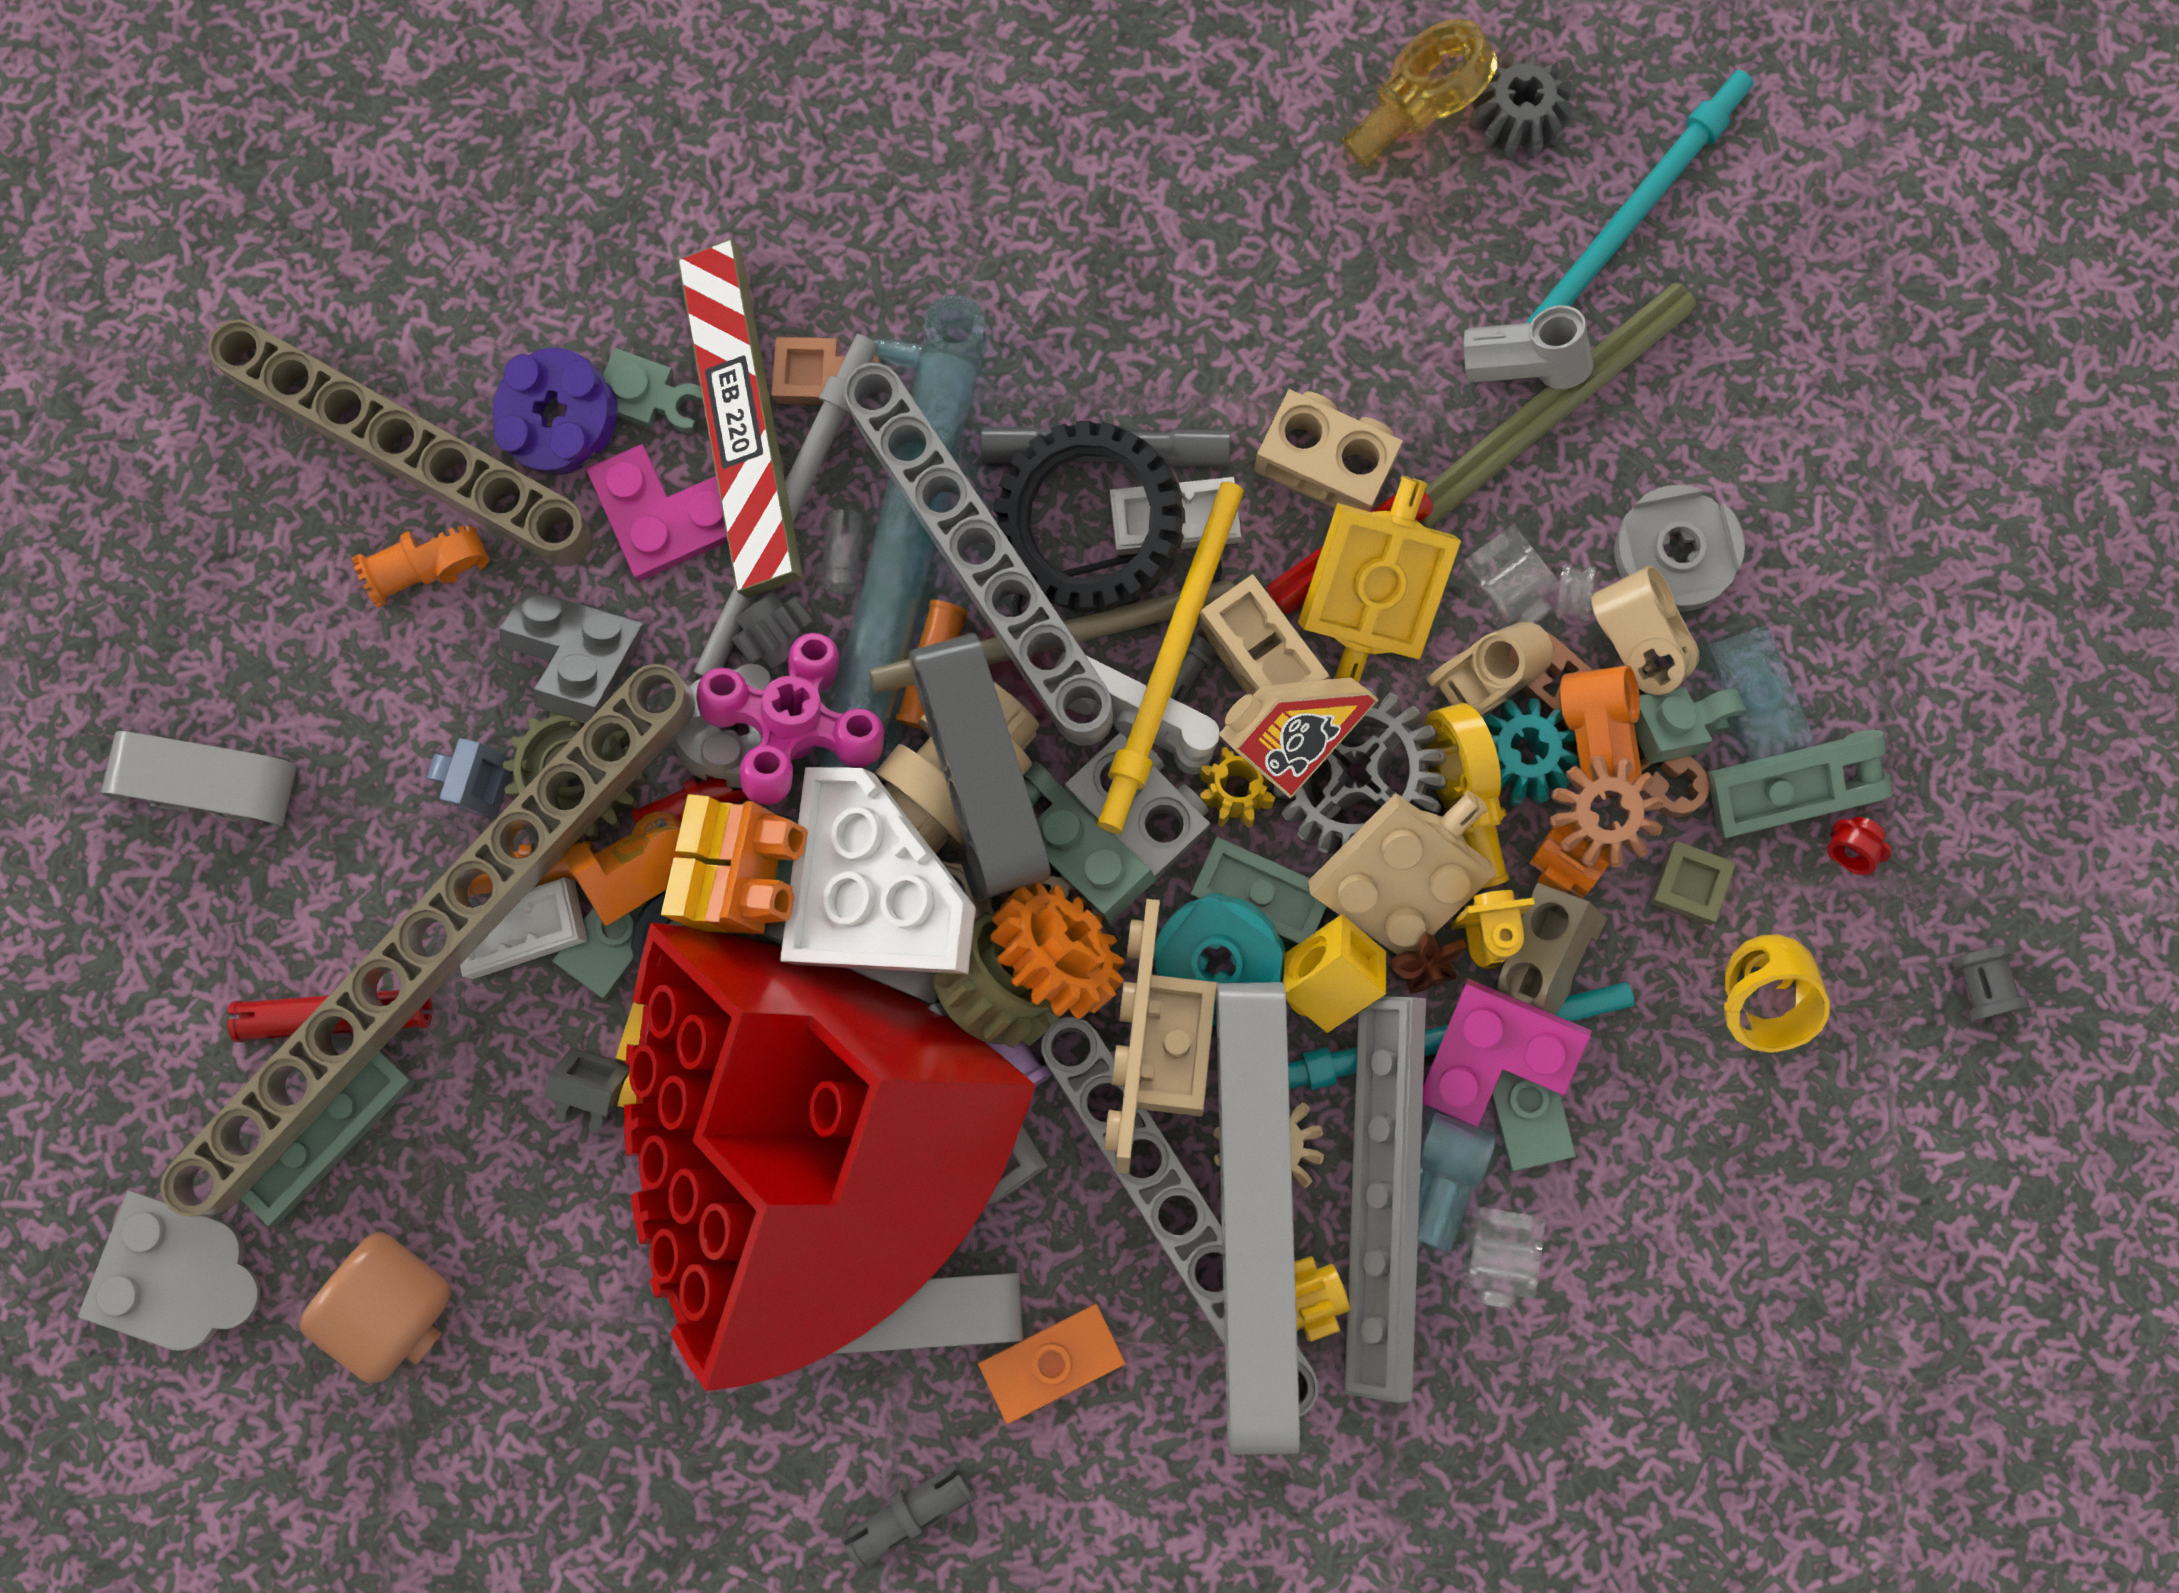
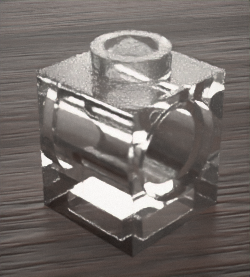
M1512 525L1467 557L1456 574V577L1480 607L1484 604L1487 605L1489 609L1484 613L1498 630L1519 622L1537 624L1553 610L1548 600L1552 598L1560 586V582L1515 525Z
M1484 1207L1471 1208L1465 1250L1471 1251L1472 1254L1471 1258L1464 1257L1460 1287L1476 1289L1475 1303L1515 1310L1516 1297L1535 1299L1546 1218Z

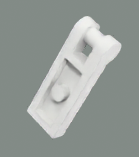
M1064 651L1060 656L1058 662L1056 663L1055 668H1057L1063 662L1066 656V653ZM1086 656L1108 688L1112 699L1113 724L1119 733L1121 732L1128 738L1147 686ZM1079 698L1074 700L1068 706V709L1082 715L1093 713L1099 716L1102 707L1093 699ZM1170 698L1154 744L1173 753L1177 767L1184 773L1191 775L1199 774L1202 765H1210L1219 740L1220 731L1216 722L1210 717Z

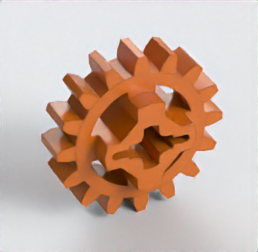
M1041 882L1031 885L1028 889L1025 887L1018 888L992 917V921L998 928L990 935L991 940L1005 948V951L997 957L999 964L1013 966L1015 976L1011 982L1016 987L1023 985L1027 990L1031 988L1032 1002L1036 1005L1045 998L1049 1000L1055 1015L1061 1016L1068 1009H1070L1076 1019L1083 1018L1089 1011L1096 1013L1116 995L1114 991L1124 981L1120 974L1116 972L1124 965V959L1110 951V948L1117 942L1115 936L1101 932L1103 918L1099 914L1093 915L1089 910L1084 912V901L1078 896L1072 902L1066 900L1061 886L1055 885L1049 892L1046 891Z

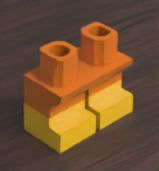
M688 794L675 850L688 858L674 857L661 915L687 927L699 930L763 934L765 923L789 920L794 902L792 886L780 880H775L779 859L798 861L803 856L808 835L807 829L792 820L778 816L753 801H746L744 805L721 803L708 796Z

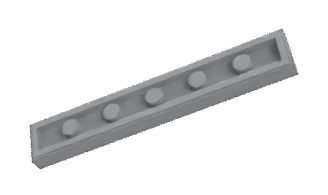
M1383 996L1358 1014L1348 1282L1350 1311L1347 1312L1344 1394L1402 1403L1412 1401L1426 998Z

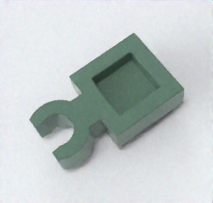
M614 348L603 377L606 383L611 385L615 393L617 417L651 429L659 413L667 416L670 424L677 431L685 434H695L698 428L696 422L681 416L679 409L684 402L689 400L703 404L700 386L685 383L672 387L670 386L674 377L672 368Z

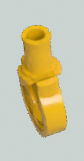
M1459 703L1431 711L1425 717L1423 727L1431 725L1436 730L1438 737L1423 750L1441 749L1446 755L1445 763L1428 769V772L1438 773L1447 779V787L1435 791L1444 805L1445 814L1464 796L1466 791H1471L1474 797L1478 796L1487 807V812L1482 814L1462 836L1467 845L1491 861L1495 876L1483 888L1505 883L1510 878L1508 872H1506L1496 826L1502 823L1501 820H1503L1507 813L1506 809L1500 807L1499 804L1501 772L1497 751L1490 731L1476 709L1467 703Z

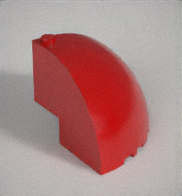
M650 923L632 1001L644 1005L639 1045L627 1044L625 1063L630 1065L629 1080L631 1088L636 1095V1104L624 1105L626 1156H638L642 1190L630 1195L633 1218L639 1245L651 1244L650 1266L653 1277L650 1280V1284L655 1298H668L678 1322V1324L674 1325L670 1334L686 1364L705 1391L737 1388L790 1373L836 1352L878 1325L924 1286L960 1245L986 1207L1003 1175L1015 1146L1036 1085L984 1041L967 1033L952 1019L945 1015L942 1016L928 1009L930 1006L894 988L882 985L878 981H872L864 975L843 967L804 966L780 961L782 947L721 932H709L685 926Z

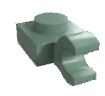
M1686 687L1674 689L1672 692L1663 695L1639 696V720L1637 723H1634L1636 739L1649 764L1701 754L1713 741L1710 735H1716L1730 728L1727 718L1743 715L1747 710L1736 689H1725L1716 692L1696 703H1693Z

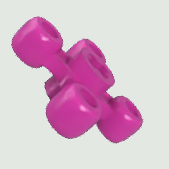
M809 633L797 638L789 652L788 671L790 676L775 679L764 690L756 689L746 684L745 679L738 672L722 667L705 673L698 683L696 693L699 714L707 723L722 728L730 727L737 723H745L754 727L761 734L762 742L759 746L747 752L740 768V783L744 794L749 800L759 805L777 804L785 799L791 790L793 780L791 760L805 757L816 746L825 747L833 751L841 763L851 768L869 767L878 760L883 752L885 730L882 721L875 713L860 708L848 710L845 713H836L827 709L821 703L819 694L821 691L832 686L836 680L840 661L836 644L823 634Z

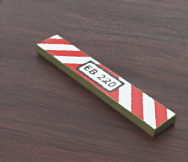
M731 238L678 259L736 590L739 594L749 598L801 580L803 575L742 248Z

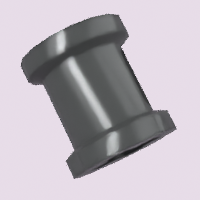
M2010 944L1991 947L1952 958L1954 968L1962 969L1973 1004V1008L1968 1011L1970 1021L2029 1007L2027 997L2019 996L2007 959L2013 953Z

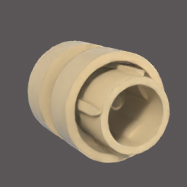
M994 683L1018 763L1024 776L1032 766V763L1023 750L1036 736L1039 723L1017 699ZM924 714L920 718L919 724L930 738L917 753L904 745L898 744L874 774L936 854L946 841L959 849L965 843Z

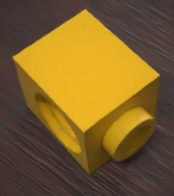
M1341 914L1285 953L1283 982L1286 1001L1297 1014L1307 1016L1328 1033L1386 995V951Z

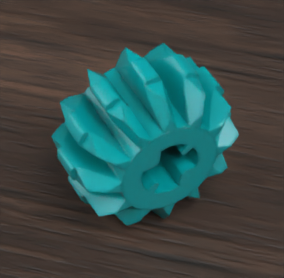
M1531 698L1523 714L1518 705L1510 699L1500 707L1501 718L1491 713H1487L1483 717L1497 751L1501 772V788L1504 784L1511 787L1508 795L1509 805L1518 807L1522 803L1526 795V789H1528V794L1532 801L1539 806L1548 801L1549 788L1552 790L1556 788L1566 789L1570 784L1564 771L1570 770L1574 766L1577 767L1579 765V756L1564 748H1567L1576 741L1575 731L1568 729L1558 732L1555 728L1563 718L1562 710L1555 709L1546 719L1540 717L1541 704L1538 698ZM1521 739L1529 741V751L1537 754L1529 765L1522 763L1521 752L1513 749Z

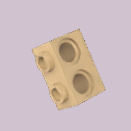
M1289 389L1257 453L1254 472L1335 509L1337 503L1370 512L1397 459L1403 440L1394 437L1393 431L1380 421L1367 417L1357 420L1337 411L1336 405L1320 394L1304 392L1302 395ZM1303 429L1312 433L1318 443L1311 448L1301 449L1293 446L1287 440L1286 435L1293 430ZM1350 455H1361L1372 463L1374 470L1365 475L1354 474L1345 467L1342 460Z
M1253 574L1201 610L1198 626L1199 632L1215 648L1217 656L1246 694L1254 695L1262 685L1327 680L1330 675Z

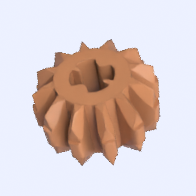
M1596 756L1591 759L1590 763L1593 782L1590 781L1581 769L1574 766L1566 772V775L1579 792L1574 793L1567 789L1556 788L1552 793L1551 797L1557 803L1571 806V810L1567 813H1558L1551 816L1550 825L1552 827H1562L1572 823L1575 832L1565 837L1560 846L1564 851H1569L1575 848L1583 839L1587 841L1588 844L1582 857V863L1585 865H1594L1599 858L1602 846H1605L1606 857L1610 867H1621L1624 859L1621 842L1631 854L1640 858L1647 854L1648 850L1636 832L1639 831L1650 836H1658L1662 832V825L1656 821L1644 818V812L1663 808L1665 806L1664 799L1662 797H1652L1642 800L1639 792L1649 787L1654 778L1650 773H1645L1639 776L1632 784L1627 782L1626 779L1630 773L1632 763L1629 759H1620L1614 768L1612 777H1609L1607 764L1603 756ZM1606 795L1616 799L1614 809L1623 814L1621 823L1619 824L1615 821L1608 824V830L1598 826L1599 815L1590 810L1593 800L1596 803H1600L1606 799Z

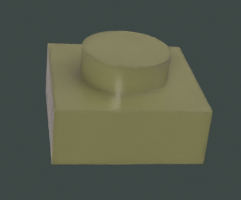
M1675 840L1669 844L1650 904L1711 926L1717 922L1736 862Z

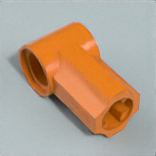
M1627 665L1564 674L1560 684L1561 707L1566 725L1569 730L1575 731L1580 769L1593 782L1590 770L1592 758L1603 756L1607 764L1609 777H1612L1618 761L1626 758L1632 762L1626 781L1632 784L1642 775L1634 725L1639 720L1640 697L1633 669Z

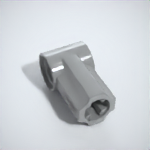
M1558 305L1549 307L1538 313L1531 323L1468 328L1464 332L1463 348L1468 383L1539 377L1549 387L1568 389L1583 383L1592 373L1594 364L1585 318L1579 310L1570 306Z

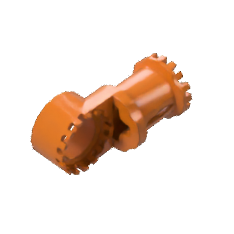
M467 525L465 528L464 526H458V533H455L454 528L448 529L449 536L445 537L444 533L441 532L438 534L439 537H433L429 542L422 545L418 543L411 531H407L401 534V542L367 558L362 554L352 557L353 567L360 581L367 580L368 583L362 586L364 590L371 588L367 591V594L371 598L372 603L377 608H381L387 605V597L422 581L426 585L435 581L443 584L454 583L458 581L456 575L476 565H478L480 570L485 568L490 562V557L476 528L471 527V525Z

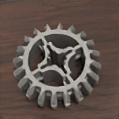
M1365 687L1377 698L1376 692L1372 688ZM1389 693L1383 699L1378 709L1376 702L1355 726H1374L1385 729L1386 731L1379 738L1372 736L1363 745L1357 747H1347L1340 743L1327 757L1331 764L1332 775L1328 785L1322 791L1326 797L1317 805L1312 792L1310 776L1291 798L1296 799L1282 811L1284 819L1288 822H1295L1305 818L1297 832V835L1305 842L1314 839L1321 833L1318 850L1326 855H1331L1336 850L1341 839L1343 846L1365 824H1344L1332 820L1341 809L1348 812L1355 804L1363 801L1375 802L1382 807L1395 794L1388 785L1387 772L1392 762L1396 759L1393 752L1402 742L1407 750L1410 765L1409 779L1402 798L1416 808H1422L1429 813L1437 814L1441 809V805L1435 799L1425 794L1427 789L1441 790L1447 787V779L1443 775L1428 772V769L1445 763L1446 755L1441 749L1423 750L1435 741L1438 734L1431 725L1414 730L1422 717V713L1415 706L1405 709L1398 716L1401 700L1396 694ZM1339 756H1344L1353 765L1358 762L1363 767H1365L1366 761H1370L1366 770L1372 776L1370 780L1381 789V793H1375L1367 785L1361 787L1356 781L1353 788H1349L1353 778L1348 773L1349 769L1339 761ZM1274 787V794L1278 798L1290 799L1279 788Z

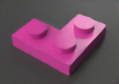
M643 444L586 468L637 582L728 542L716 476L667 497Z
M1468 978L1423 1085L1422 1104L1478 1127L1502 1069L1565 1096L1592 1030Z

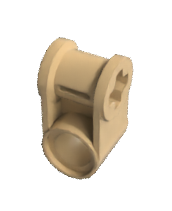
M1648 565L1593 593L1591 602L1597 621L1604 633L1614 644L1624 665L1631 666L1638 689L1652 695L1667 694L1676 689L1683 680L1694 672L1699 661L1697 643L1676 607L1673 594L1667 582L1654 566ZM1670 654L1675 664L1672 667L1663 665L1658 668L1654 663L1653 657L1656 655L1662 657Z
M1519 622L1482 637L1469 649L1436 669L1427 678V682L1432 688L1439 687L1451 706L1467 703L1476 709L1483 718L1487 713L1494 714L1500 710L1504 702L1508 701L1510 697L1547 670L1553 658V644L1548 633L1541 626L1532 622ZM1508 643L1516 649L1519 656L1518 667L1509 659L1507 653Z

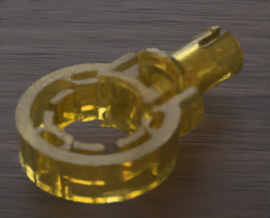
M1468 19L1443 21L1418 34L1403 48L1392 66L1391 77L1376 90L1379 96L1377 99L1380 103L1366 118L1340 139L1343 147L1358 162L1361 161L1360 163L1363 168L1366 169L1381 152L1402 133L1410 134L1413 132L1416 135L1421 133L1435 119L1460 111L1485 90L1494 76L1497 67V55L1481 27L1476 22ZM1447 53L1450 58L1463 55L1468 63L1467 65L1465 62H1460L1450 74L1434 80L1427 76L1436 65L1443 61L1441 55Z

